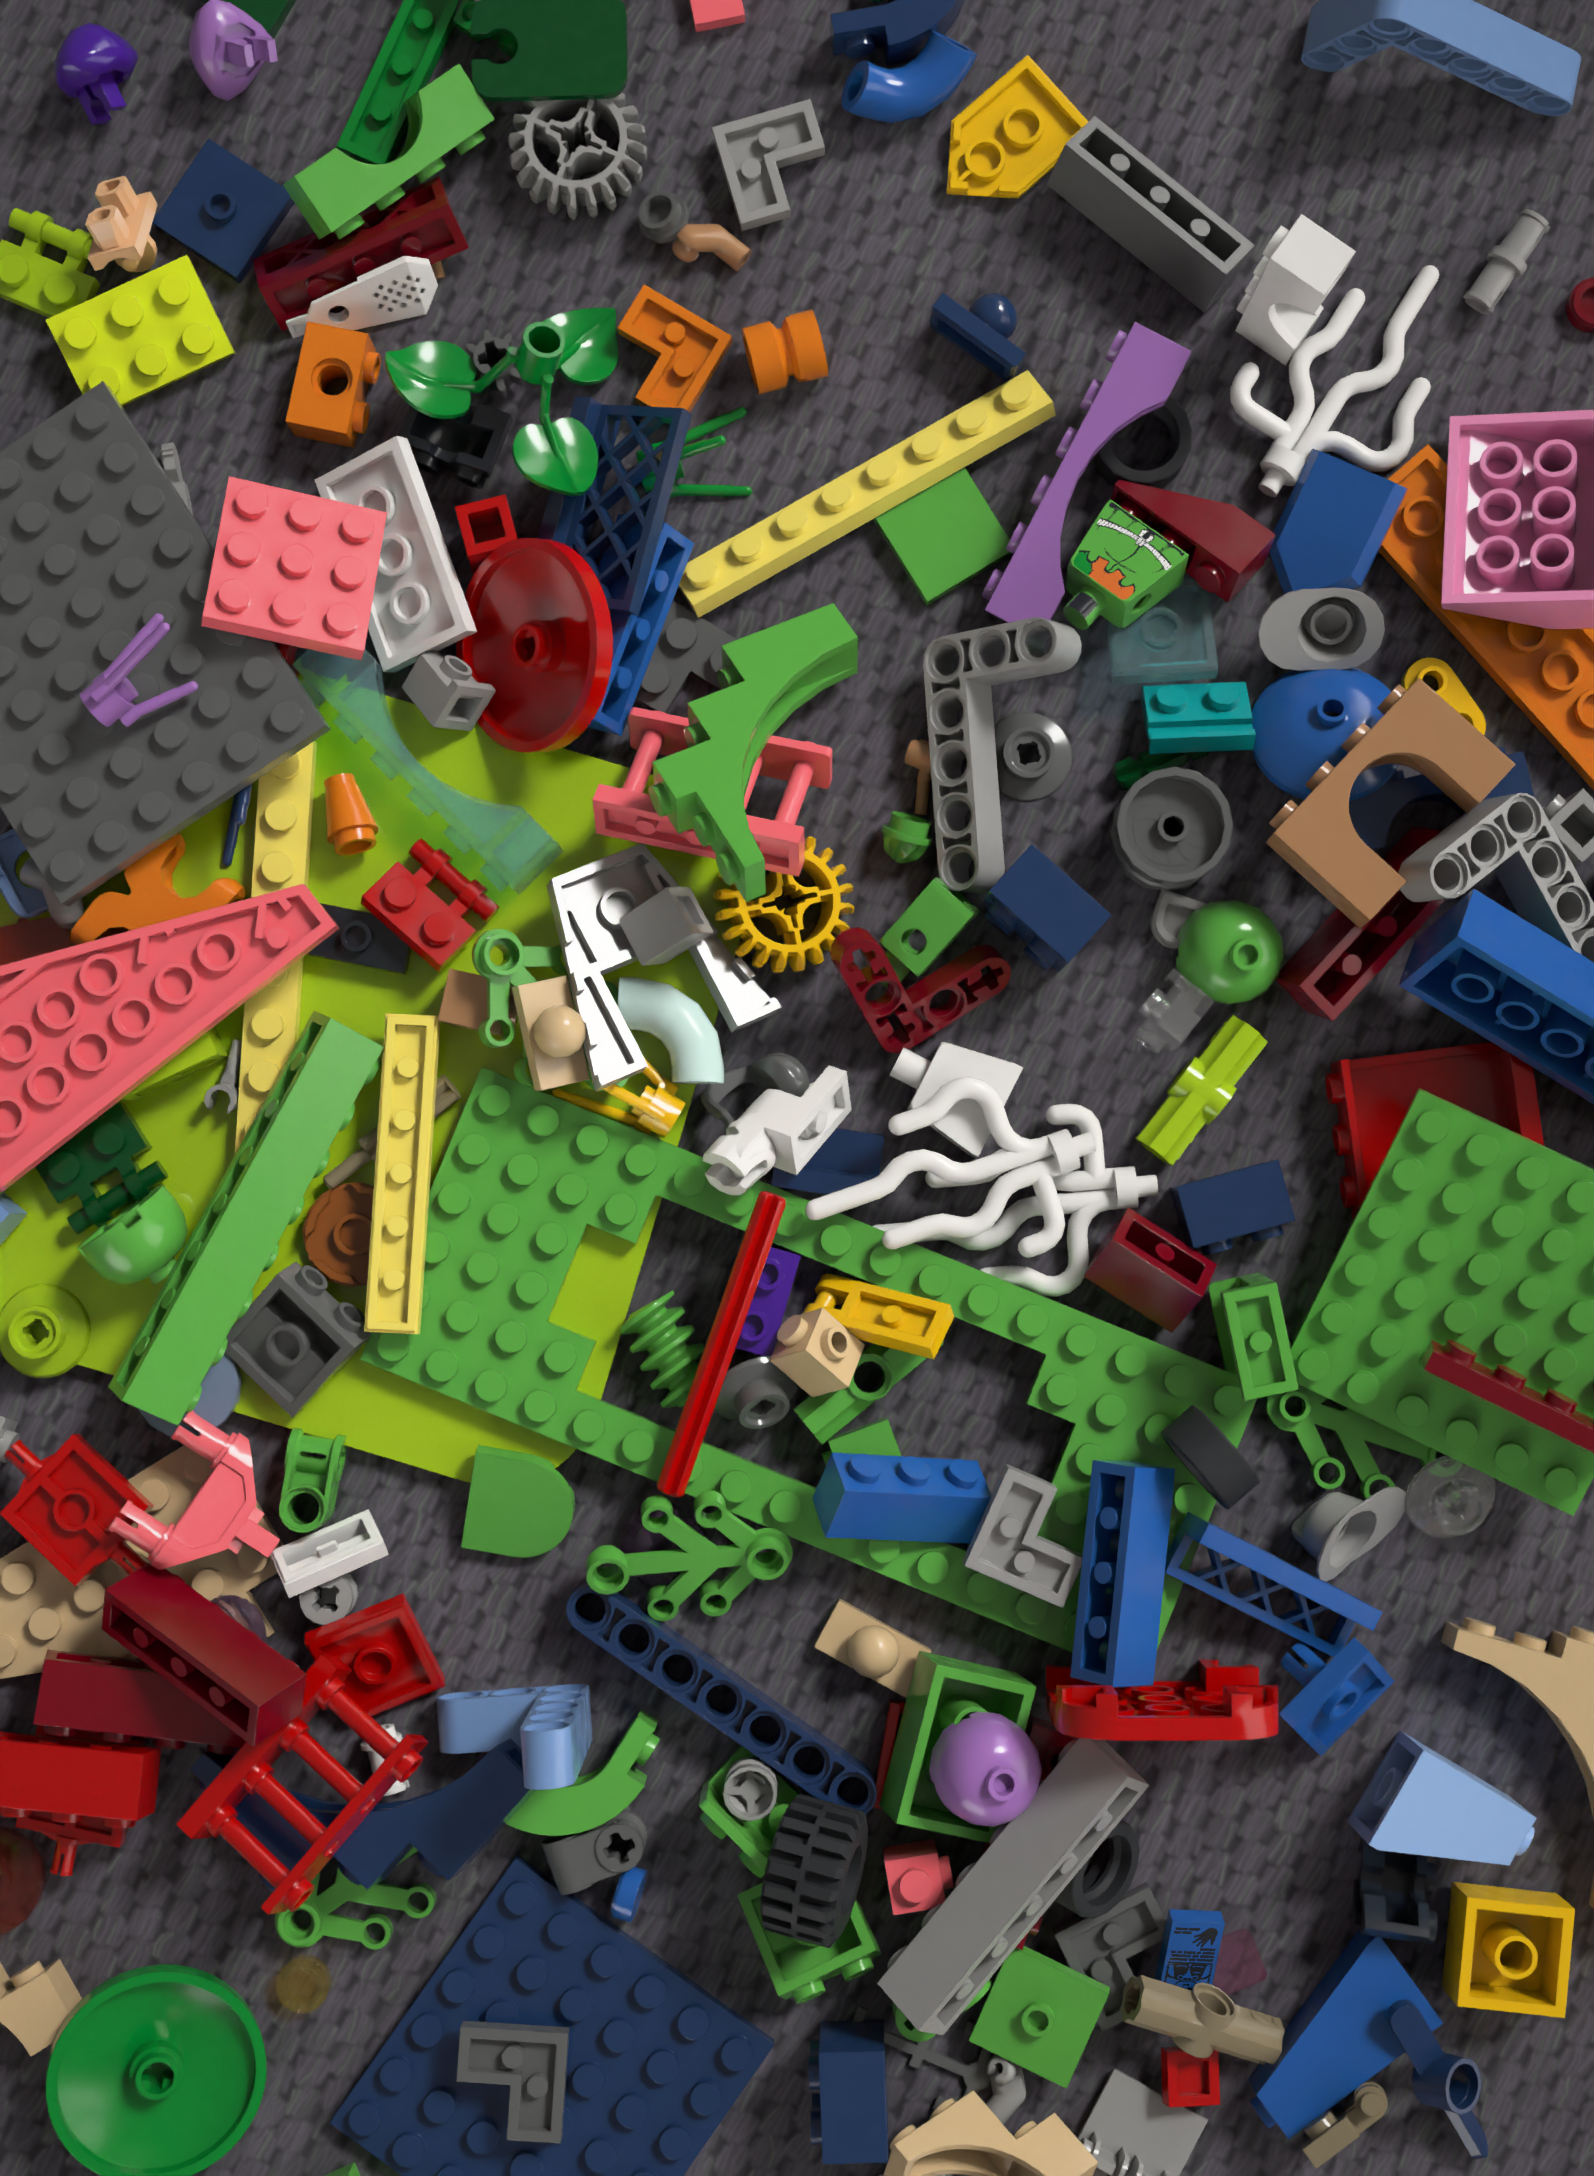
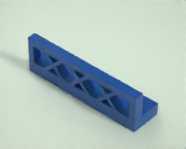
M1190 1512L1187 1513L1167 1552L1165 1573L1332 1657H1335L1344 1648L1356 1623L1374 1631L1383 1613L1361 1599L1318 1579V1577ZM1195 1540L1207 1547L1211 1566L1190 1573L1179 1566L1191 1542ZM1219 1553L1229 1559L1221 1561ZM1244 1565L1250 1569L1254 1587L1234 1595L1229 1591L1224 1572ZM1215 1576L1217 1586L1206 1581V1579ZM1263 1576L1271 1579V1581L1264 1583ZM1287 1587L1293 1592L1297 1609L1276 1616L1272 1612L1268 1594ZM1305 1597H1307V1598H1309V1599H1311V1600H1313V1601H1315V1602H1312V1603H1310V1604H1307ZM1258 1598L1260 1607L1250 1603L1249 1601ZM1330 1609L1340 1614L1326 1641L1315 1635L1311 1615ZM1298 1620H1300V1621H1301V1624H1302V1628H1300V1627H1298V1626H1296V1625H1294V1624H1292V1623H1293V1622H1296V1621H1298Z

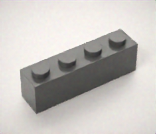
M1096 116L1064 145L1047 183L1056 193L1204 313L1233 284L1255 246Z

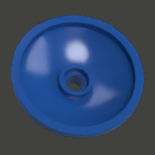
M1356 668L1341 670H1291L1281 675L1261 693L1252 710V727L1255 729L1256 738L1254 750H1251L1258 767L1278 788L1305 800L1312 792L1305 785L1307 781L1326 761L1333 767H1336L1348 754L1341 745L1362 723L1372 729L1384 716L1377 707L1391 691L1375 677ZM1332 711L1340 715L1337 717H1329L1324 712ZM1380 765L1358 775L1351 788L1349 801L1365 797L1381 788L1391 779L1400 765Z

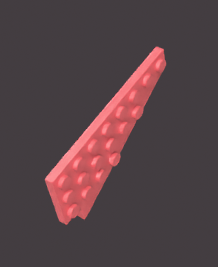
M304 884L1 965L0 1193L339 929L338 925L309 888Z

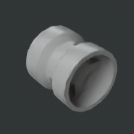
M753 1756L740 1758L731 1765L726 1773L723 1792L725 1805L731 1814L741 1820L754 1821L762 1819L771 1812L776 1803L778 1786L774 1769L760 1758Z

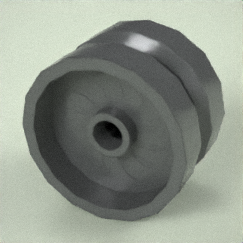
M1179 767L1152 771L1132 785L1112 814L1108 834L1112 856L1125 876L1143 888L1158 891L1162 889L1172 891L1187 888L1217 866L1229 848L1233 821L1229 802L1217 784L1198 771ZM1164 822H1172L1171 830L1178 829L1180 835L1175 837L1167 835L1163 829Z

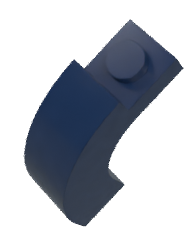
M896 0L885 5L830 14V39L833 55L846 53L848 57L859 58L873 53L876 48L883 47L887 66L910 60L918 56L932 31L943 35L948 32L959 16L965 0Z

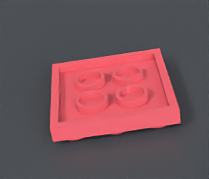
M229 476L201 626L362 660L387 512Z

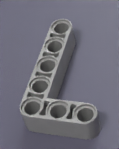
M1033 617L941 636L933 640L925 651L923 669L938 872L940 879L951 890L988 894L989 890L1005 872L991 686L1060 673L1071 669L1080 657L1082 644L1080 636L1075 629L1042 617ZM1052 636V646L1045 655V643ZM1005 645V655L1003 660L999 663V653L1001 648ZM959 655V665L954 671V662ZM963 706V716L961 718V721L958 723V712L960 708ZM966 758L967 768L964 774L962 775L961 765L963 760ZM970 809L971 819L968 826L966 827L965 815L967 811ZM974 860L975 870L972 878L970 879L968 873L969 866L971 862Z
M1516 793L1482 800L1468 814L1464 813L1406 858L1401 864L1398 874L1407 882L1400 889L1405 897L1413 902L1456 898L1494 870L1521 918L1594 962V902L1541 805L1535 797L1528 793Z

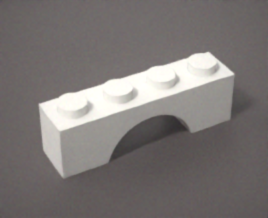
M1302 214L1290 231L1281 225L1262 254L1264 256L1253 272L1255 275L1247 286L1246 294L1236 309L1243 316L1235 331L1286 366L1294 351L1315 325L1324 309L1321 305L1342 276L1356 251Z

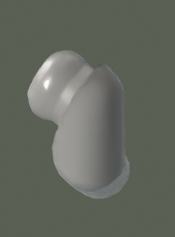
M30 858L24 863L20 871V881L43 891L52 919L62 929H72L84 912L82 898L69 907L62 905L34 860Z
M995 2054L989 2059L986 2068L987 2075L990 2076L993 2092L986 2105L1004 2125L1025 2100L1026 2087L1023 2068Z

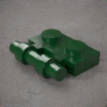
M120 1102L100 1115L35 1166L58 1204H64L77 1195L82 1201L83 1207L67 1217L70 1226L78 1235L93 1225L100 1228L114 1218L113 1212L134 1199L138 1202L142 1201L154 1186L168 1178L166 1170L157 1160L142 1170L139 1167L135 1158L151 1149L152 1146L125 1103ZM118 1169L122 1175L123 1182L101 1195L95 1183Z

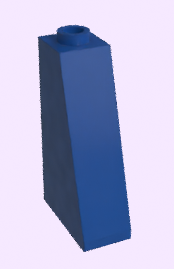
M1360 1929L1285 2028L1282 2052L1275 2064H1259L1248 2078L1257 2095L1250 2100V2103L1268 2129L1278 2124L1286 2137L1290 2139L1405 2052L1387 2022V2011L1394 2002L1402 1999L1412 2001L1421 2012L1431 2031H1434L1443 2024L1442 2020L1381 1937L1359 1934Z

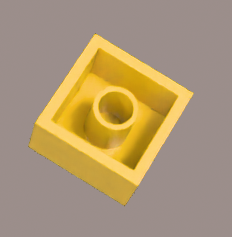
M1452 1882L1442 1989L1459 2007L1565 2018L1575 1908L1557 1893Z

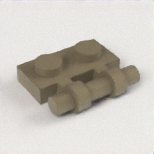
M1366 2081L1355 2089L1354 2102L1347 2108L1344 2107L1336 2114L1330 2108L1306 2126L1304 2131L1307 2136L1303 2138L1302 2150L1316 2169L1360 2137V2133L1382 2118L1388 2107L1383 2087L1374 2081Z

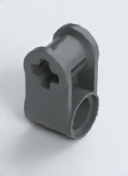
M623 1810L616 1817L591 1830L577 1834L548 1836L545 1838L541 1845L559 1893L566 1895L581 1891L600 1880L629 1871L635 1867L642 1857L648 1832L647 1826L640 1816L634 1812ZM615 1833H619L623 1840L632 1838L628 1850H624L621 1843H611Z

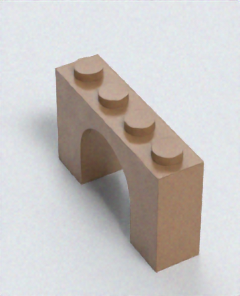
M1420 678L1407 691L1398 684L1377 707L1384 716L1372 729L1362 723L1341 745L1348 753L1336 767H1333L1326 761L1305 784L1312 791L1310 795L1299 806L1290 800L1269 822L1276 831L1266 841V844L1359 928L1367 924L1407 881L1367 846L1353 827L1349 814V797L1357 776L1370 768L1380 765L1397 764L1410 767L1426 776L1468 814L1516 765Z

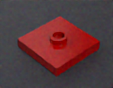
M404 1593L305 1633L304 1643L314 1662L321 1654L338 1656L353 1670L343 1681L346 1685L344 1692L371 1717L445 1687L443 1672Z

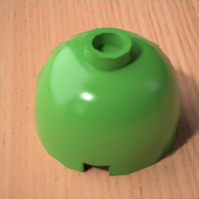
M1237 900L1209 902L1195 910L1180 928L1177 938L1180 939L1178 946L1179 957L1176 956V966L1185 985L1199 997L1222 1004L1247 1002L1266 992L1279 976L1284 959L1282 936L1274 921L1256 906Z
M159 1185L152 1189L142 1201L138 1202L136 1200L121 1211L122 1214L109 1224L106 1223L98 1228L78 1246V1250L82 1253L84 1259L103 1278L116 1284L132 1285L149 1278L155 1285L170 1275L177 1262L174 1257L185 1245L188 1229L185 1214L177 1200L164 1185Z

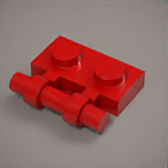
M421 838L410 848L408 854L422 867L413 875L397 861L362 895L360 904L439 973L474 938L476 930L464 918L473 911L485 922H488L495 916L500 907L486 895L488 889L477 879L470 881L451 864L453 858L442 848L435 850ZM436 880L441 882L457 897L449 906L429 889Z

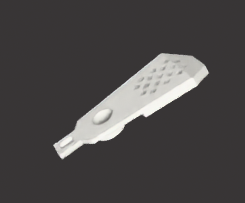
M402 256L357 277L356 282L312 301L307 314L286 320V324L292 337L296 338L305 334L307 321L348 330H358L425 315L428 312L438 283L429 259ZM335 306L345 307L340 313L329 312Z

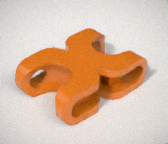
M177 833L127 867L124 876L131 889V893L125 895L109 891L100 894L72 928L70 940L75 946L245 899V888L234 879L221 878L215 880L196 897H179L173 888L172 874L185 853L186 844L182 835Z

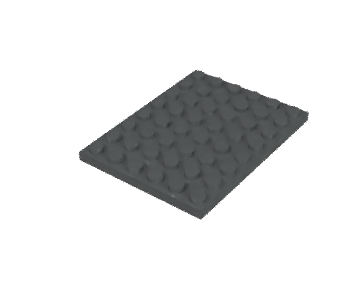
M104 381L0 451V808L59 902L68 907L331 730L275 642L201 626L215 549L115 394ZM160 613L164 617L163 622L170 625V631L126 676L138 692V696L132 702L134 705H137L190 681H195L198 684V689L174 702L142 715L129 727H126L119 719L110 727H106L87 709L80 698V693L109 667L142 627L155 614Z

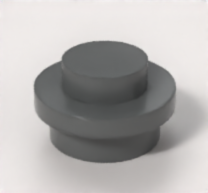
M656 191L649 194L640 205V229L647 239L654 243H667L678 237L677 234L688 224V207L677 194L667 191Z

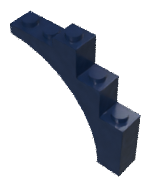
M510 1738L494 1747L465 1775L443 1788L408 1800L377 1803L331 1859L335 1857L339 1861L338 1868L349 1881L357 1885L362 1884L368 1890L385 1879L414 1846L419 1851L418 1858L423 1866L434 1875H443L449 1881L473 1861L535 1791L524 1787L521 1748ZM207 1751L192 1765L190 1770L200 1779L199 1786L203 1792L235 1755H222ZM286 1788L326 1828L329 1827L348 1804L322 1800ZM248 1793L235 1808L238 1812L236 1819L290 1871L312 1847L258 1793L253 1795ZM258 1873L264 1885L271 1891H274L275 1888Z

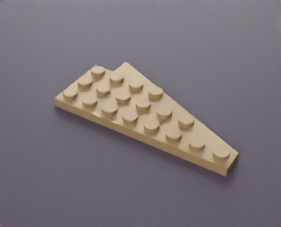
M184 1445L128 1479V1481L154 1505L148 1514L169 1526L171 1522L173 1524L177 1523L211 1473L212 1469L209 1468L211 1462ZM256 1500L257 1504L255 1507L264 1513L258 1501ZM264 1514L258 1525L279 1538ZM281 1539L275 1549L284 1546ZM127 1541V1544L136 1553H138L145 1561L150 1563V1561L147 1560V1557L149 1555L147 1552L143 1551L133 1543ZM29 1542L0 1558V1679L42 1673L48 1649L124 1659L138 1658L101 1629L105 1589L125 1578L128 1574L111 1559L100 1564L82 1585L74 1586ZM244 1544L238 1554L226 1549L166 1568L171 1573L180 1576L187 1585L207 1600L216 1603L223 1612L247 1630L255 1632L261 1639H265L275 1632L250 1592L252 1588L278 1573L271 1555L269 1558H266Z

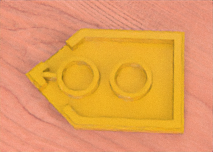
M1029 55L1025 56L951 120L947 194L1019 199L1055 167L1064 145L1088 123L1087 119Z

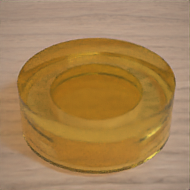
M299 1955L292 1958L284 1965L277 1977L276 1992L280 2002L287 2009L297 2013H307L317 2009L330 1992L332 1984L330 1971L327 1965L315 1956Z

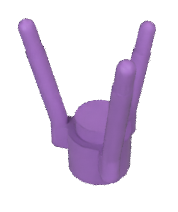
M160 613L155 614L109 667L80 693V698L87 709L106 727H110L118 719L126 727H129L142 715L174 702L198 689V684L195 681H190L142 703L133 704L132 701L138 696V692L126 676L170 631V625L163 622L164 617Z

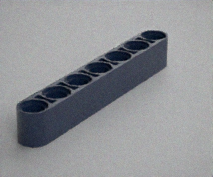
M587 1580L581 1582L573 1590L566 1604V1615L569 1623L577 1631L817 1799L858 1809L865 1812V1815L873 1808L876 1801V1783L871 1769L865 1763L668 1625L651 1618L648 1611L622 1593H597L590 1588ZM586 1593L599 1595L605 1602L606 1613L597 1619L585 1617L578 1607L579 1597ZM639 1624L648 1631L649 1643L640 1649L630 1648L623 1642L621 1630L626 1625ZM674 1654L684 1655L691 1661L693 1672L686 1678L675 1679L666 1672L664 1661ZM726 1685L735 1692L737 1700L727 1709H718L710 1704L707 1698L708 1691L714 1686ZM770 1716L779 1723L780 1730L773 1738L760 1739L752 1733L751 1723L757 1717ZM805 1746H813L819 1749L824 1759L817 1768L805 1770L795 1763V1753ZM848 1777H857L866 1783L867 1789L861 1798L848 1800L838 1793L837 1788L839 1784Z

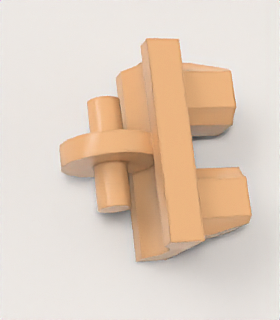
M126 176L102 181L98 184L95 196L102 207L96 208L93 212L89 213L85 224L93 237L88 260L95 271L104 269L106 264L112 260H115L119 266L129 272H144L150 269L157 257L156 243L149 235L158 205L151 191L136 195Z

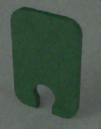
M479 0L474 6L471 16V34L473 39L490 38L494 34L505 33L514 37L518 43L516 55L507 63L496 64L488 59L472 60L473 86L483 99L494 102L610 99L617 97L625 89L628 80L627 13L622 0Z

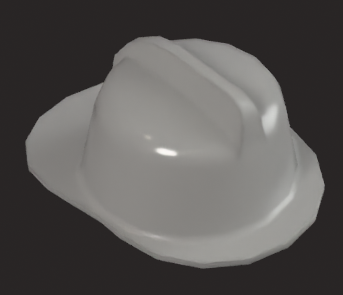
M1334 587L1301 589L1288 592L1271 603L1262 615L1258 636L1260 647L1268 660L1280 668L1296 671L1341 670L1357 667L1369 660L1381 646L1385 627L1383 614L1378 605L1363 592Z
M1388 1487L1364 1501L1341 1492H1331L1312 1504L1293 1523L1291 1533L1302 1544L1305 1551L1317 1561L1316 1573L1318 1579L1324 1582L1334 1579L1351 1562L1374 1548L1398 1524L1405 1511L1407 1503L1406 1492L1399 1487Z

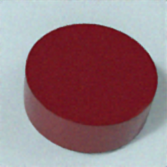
M1594 277L1578 283L1569 294L1565 305L1566 315L1570 323L1578 330L1586 333H1594Z

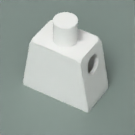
M941 1042L932 1061L903 1047L890 1076L917 1089L907 1108L908 1110L926 1104L941 1086L954 1079L966 1077L983 1080L993 1087L1004 1106L1023 1067L960 1046ZM970 1098L957 1101L942 1119L929 1125L974 1158L979 1157L991 1133L982 1107L977 1101Z

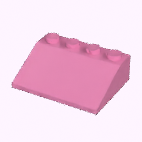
M1594 410L1450 416L1442 609L1547 629L1594 628Z

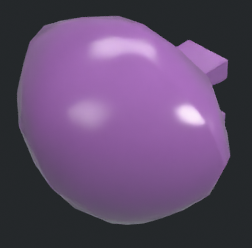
M209 0L196 12L189 37V52L196 72L214 96L229 101L246 90L259 73L265 61L270 63L278 61L275 39L267 33L260 23L230 2Z

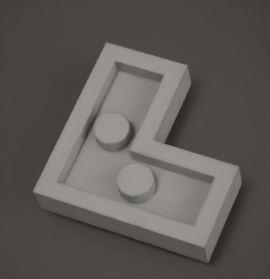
M811 99L712 127L713 139L741 231L790 218V207L778 169L825 155V145Z
M1005 1464L963 1558V1563L968 1568L1063 1608L1082 1566L1083 1556L1076 1551L1037 1535L1057 1491L1055 1484Z

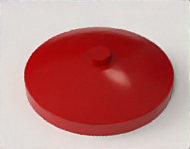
M520 538L501 545L486 557L467 587L464 596L477 632L456 642V657L470 666L472 669L471 675L478 683L491 684L496 690L477 721L483 731L492 740L513 751L550 752L563 748L578 738L589 726L600 708L606 693L612 667L613 633L610 611L598 578L589 564L575 550L563 543L548 539Z

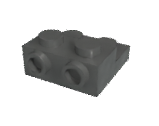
M297 1262L279 1272L250 1305L246 1314L235 1322L226 1337L228 1343L225 1351L292 1418L303 1410L327 1381L345 1366L372 1335L370 1332L364 1331L365 1317L356 1306L347 1302L340 1304L325 1290L328 1283L319 1270L308 1265L301 1267Z

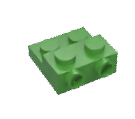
M763 1883L737 1895L779 1997L786 2000L794 1996L796 2004H802L826 1992L823 1982L842 1973L845 1981H850L874 1969L871 1959L880 1955L881 1951L863 1909L857 1900H855L850 1918L842 1935L831 1948H826L764 1929L760 1907Z

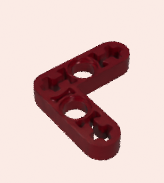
M860 927L847 929L835 938L830 949L831 960L870 1031L880 1045L891 1053H901L903 1047L908 1050L997 995L1006 987L1011 975L1010 965L994 947L978 945L904 990L884 950L868 930ZM858 949H860L861 955L868 964L867 967L861 970L855 964L852 955ZM987 966L988 973L982 976L980 970ZM962 980L967 987L962 989L958 982ZM878 982H888V988L884 995L876 1000H865L866 993L871 986ZM942 990H951V996L943 1006L938 1008L929 1007L930 1001L936 993ZM892 1012L899 1019L901 1026L894 1032L891 1024L885 1017Z

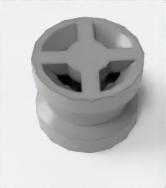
M346 1573L300 1593V1608L304 1615L312 1622L326 1625L345 1617L351 1612L357 1602L358 1588L352 1575Z

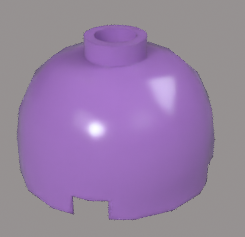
M980 1711L969 1714L971 1718L964 1719L957 1725L952 1723L944 1729L933 1747L929 1767L931 1781L935 1784L940 1800L953 1814L974 1825L995 1827L1013 1821L1030 1806L1040 1786L1042 1768L1039 1754L1025 1731L1001 1714Z

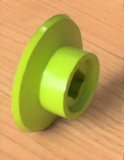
M37 1284L26 1287L15 1293L0 1312V1351L5 1360L15 1370L24 1375L34 1378L59 1376L72 1369L87 1350L91 1332L88 1314L80 1300L62 1287L52 1284ZM42 1320V1324L49 1330V1336L38 1342L30 1329L31 1326H35L36 1323Z

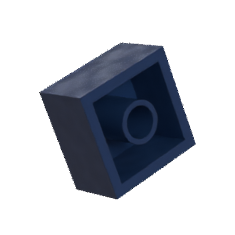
M1033 844L1028 847L989 890L982 903L988 909V912L984 915L985 918L999 932L1008 936L1013 931L1027 944L1023 952L1031 961L1044 971H1047L1052 966L1058 973L1111 916L1106 909Z
M871 2019L862 2022H852V2020L821 2021L820 2039H810L809 2089H820V2093H812L811 2145H822V2164L888 2163L884 2019Z

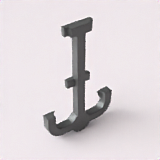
M858 2005L852 2022L864 2021L868 2009ZM967 2019L964 2027V2037H970L975 2024L974 2021ZM884 2030L885 2044L912 2055L909 2061L910 2066L919 2069L922 2060H925L963 2076L967 2086L962 2098L973 2090L977 2093V2091L983 2090L989 2085L990 2076L987 2075L986 2068L992 2052L982 2048L977 2060L965 2064L927 2048L931 2039L915 2043ZM939 2095L936 2097L932 2109L936 2110L946 2100Z

